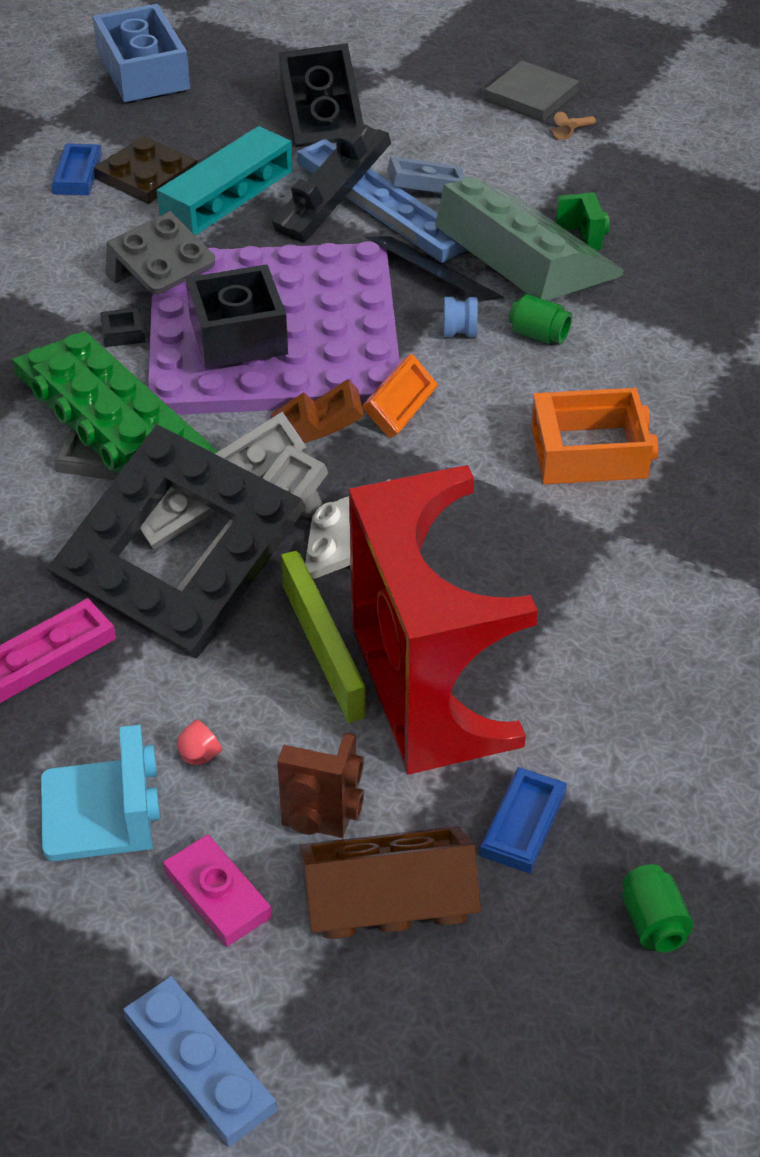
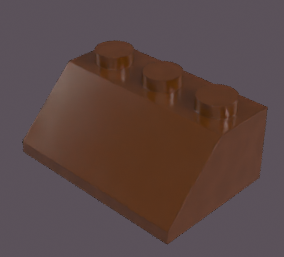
M459 826L299 844L311 932H322V937L337 939L349 937L356 934L357 927L378 925V930L383 932L402 931L412 927L411 921L433 918L434 923L437 925H453L465 922L467 914L481 913L475 845Z

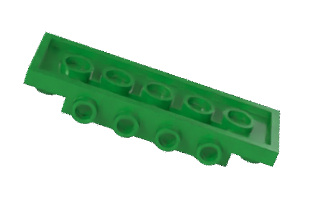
M86 331L69 335L65 339L42 348L33 349L29 353L12 359L14 373L32 390L36 399L39 402H45L54 411L62 424H67L77 433L84 446H90L101 457L105 466L110 470L114 469L118 474L156 424L214 454L218 452Z

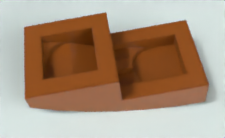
M349 379L316 401H313L303 392L270 414L271 418L283 412L304 443L335 433L364 417L359 390Z

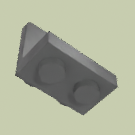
M171 211L107 241L106 276L114 283H117L134 275L150 293L159 295L185 282V277L197 276L215 265V255Z

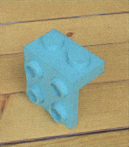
M141 725L119 727L121 760L51 768L43 772L41 776L42 849L47 860L61 861L153 849L151 821L161 820L158 789L157 787L149 788L148 778L157 777V763L154 745L144 746Z

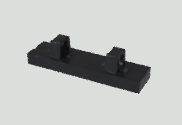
M358 123L351 132L343 129L335 138L337 148L308 181L298 179L291 187L293 198L272 220L275 231L305 243L391 145L389 133L373 129L362 123Z

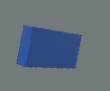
M65 144L52 182L53 194L90 196L95 179L93 167L100 163L102 156L101 145Z
M517 767L480 846V856L531 874L565 797L567 783Z

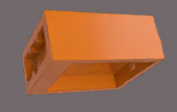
M637 388L533 393L531 430L543 484L647 479L649 477L651 460H657L658 440L656 434H650L649 408L647 405L641 404ZM624 428L627 443L563 446L560 431Z

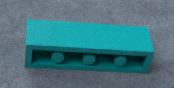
M260 126L254 128L157 189L159 215L161 216L171 211L196 236L293 171L291 140Z

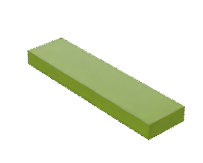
M296 550L281 554L283 588L347 722L351 723L365 719L366 686L300 553Z

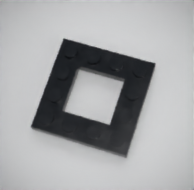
M156 424L47 569L54 577L196 659L211 641L303 513L306 506L302 498ZM170 487L234 520L182 592L119 557Z

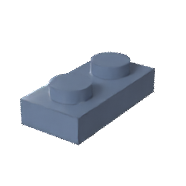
M390 156L387 167L393 187H399L403 191L410 193L423 190L430 191L437 196H442L444 184L460 181L465 178L461 166Z

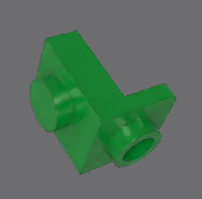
M595 192L558 196L555 222L566 230L579 229L584 243L595 250H602L603 237L609 234L610 222L608 213L602 211Z

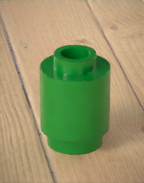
M525 294L521 300H515L509 312V323H512L514 333L549 345L553 342L562 344L567 338L572 325V313L565 311L563 305L529 294Z
M655 864L640 866L629 872L622 881L624 889L622 901L641 945L646 949H656L662 953L671 952L683 946L694 928V922L674 878L670 874L665 873L661 866Z

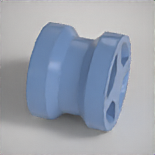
M444 297V338H452L455 334H465L468 338H476L478 318L477 297H468L465 301H456L453 297Z

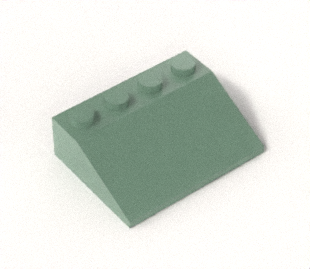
M465 177L460 181L444 184L435 226L527 294L550 300L616 279L623 275L624 270L520 197L473 177Z

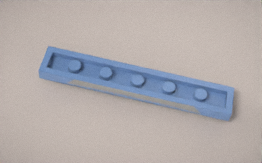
M323 139L297 151V164L311 174H314L337 147L327 139ZM369 169L345 196L441 263L467 251L466 248L435 226L437 212L399 187H393L390 181L372 169Z

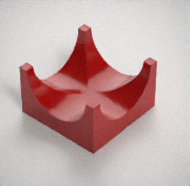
M468 465L349 489L352 629L407 775L525 747L526 735L519 720L510 722L496 721L480 716L465 707L451 692L463 669L484 649L510 634L537 626L538 609L531 595L507 598L484 596L465 591L438 576L427 565L420 554L424 539L438 515L454 501L474 493V476Z

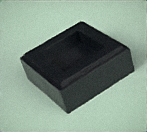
M140 308L100 312L105 347L145 343Z

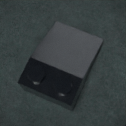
M348 43L279 52L280 80L295 147L310 146L323 139L336 143L335 138L343 129L351 132L358 123L364 124Z

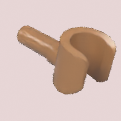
M557 112L553 119L560 127H552L551 131L557 140L568 139L572 136L576 127L594 125L596 119L594 116L569 119L564 112Z

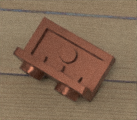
M344 733L337 756L283 745L277 760L282 825L289 826L301 834L312 835L321 833L344 838L349 819L358 821L364 802V789L358 788L363 772L364 757L356 755L355 734Z

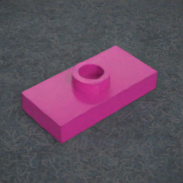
M209 834L163 861L164 873L226 947L272 918L270 904Z

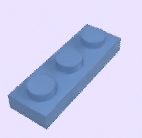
M172 976L123 1009L125 1020L228 1148L277 1112V1102Z

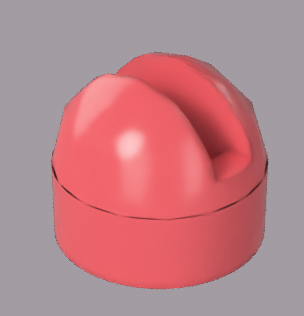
M197 719L189 724L178 736L177 749L183 761L190 765H203L211 761L222 751L217 738Z

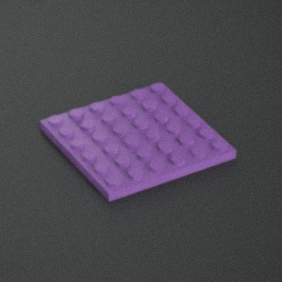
M366 241L359 244L337 245L325 243L312 246L284 245L282 247L262 248L247 246L237 249L208 248L215 255V265L199 275L268 264L286 312L288 355L205 369L189 318L186 281L159 295L152 294L148 388L176 414L278 410L303 392L313 401H316L347 379L358 388L361 405H363L400 363L387 249L374 242Z

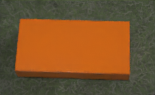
M411 353L401 360L362 405V408L384 434L392 438L403 429L439 384Z

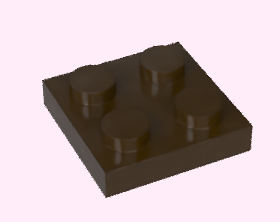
M142 136L93 168L95 179L150 204L158 198L157 189L196 166L197 160L151 138Z

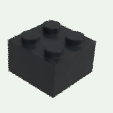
M268 264L185 277L189 318L205 369L288 355L286 312Z

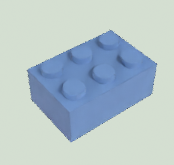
M158 3L92 16L97 53L124 102L140 101L148 97L174 94L178 91L190 89L187 51Z

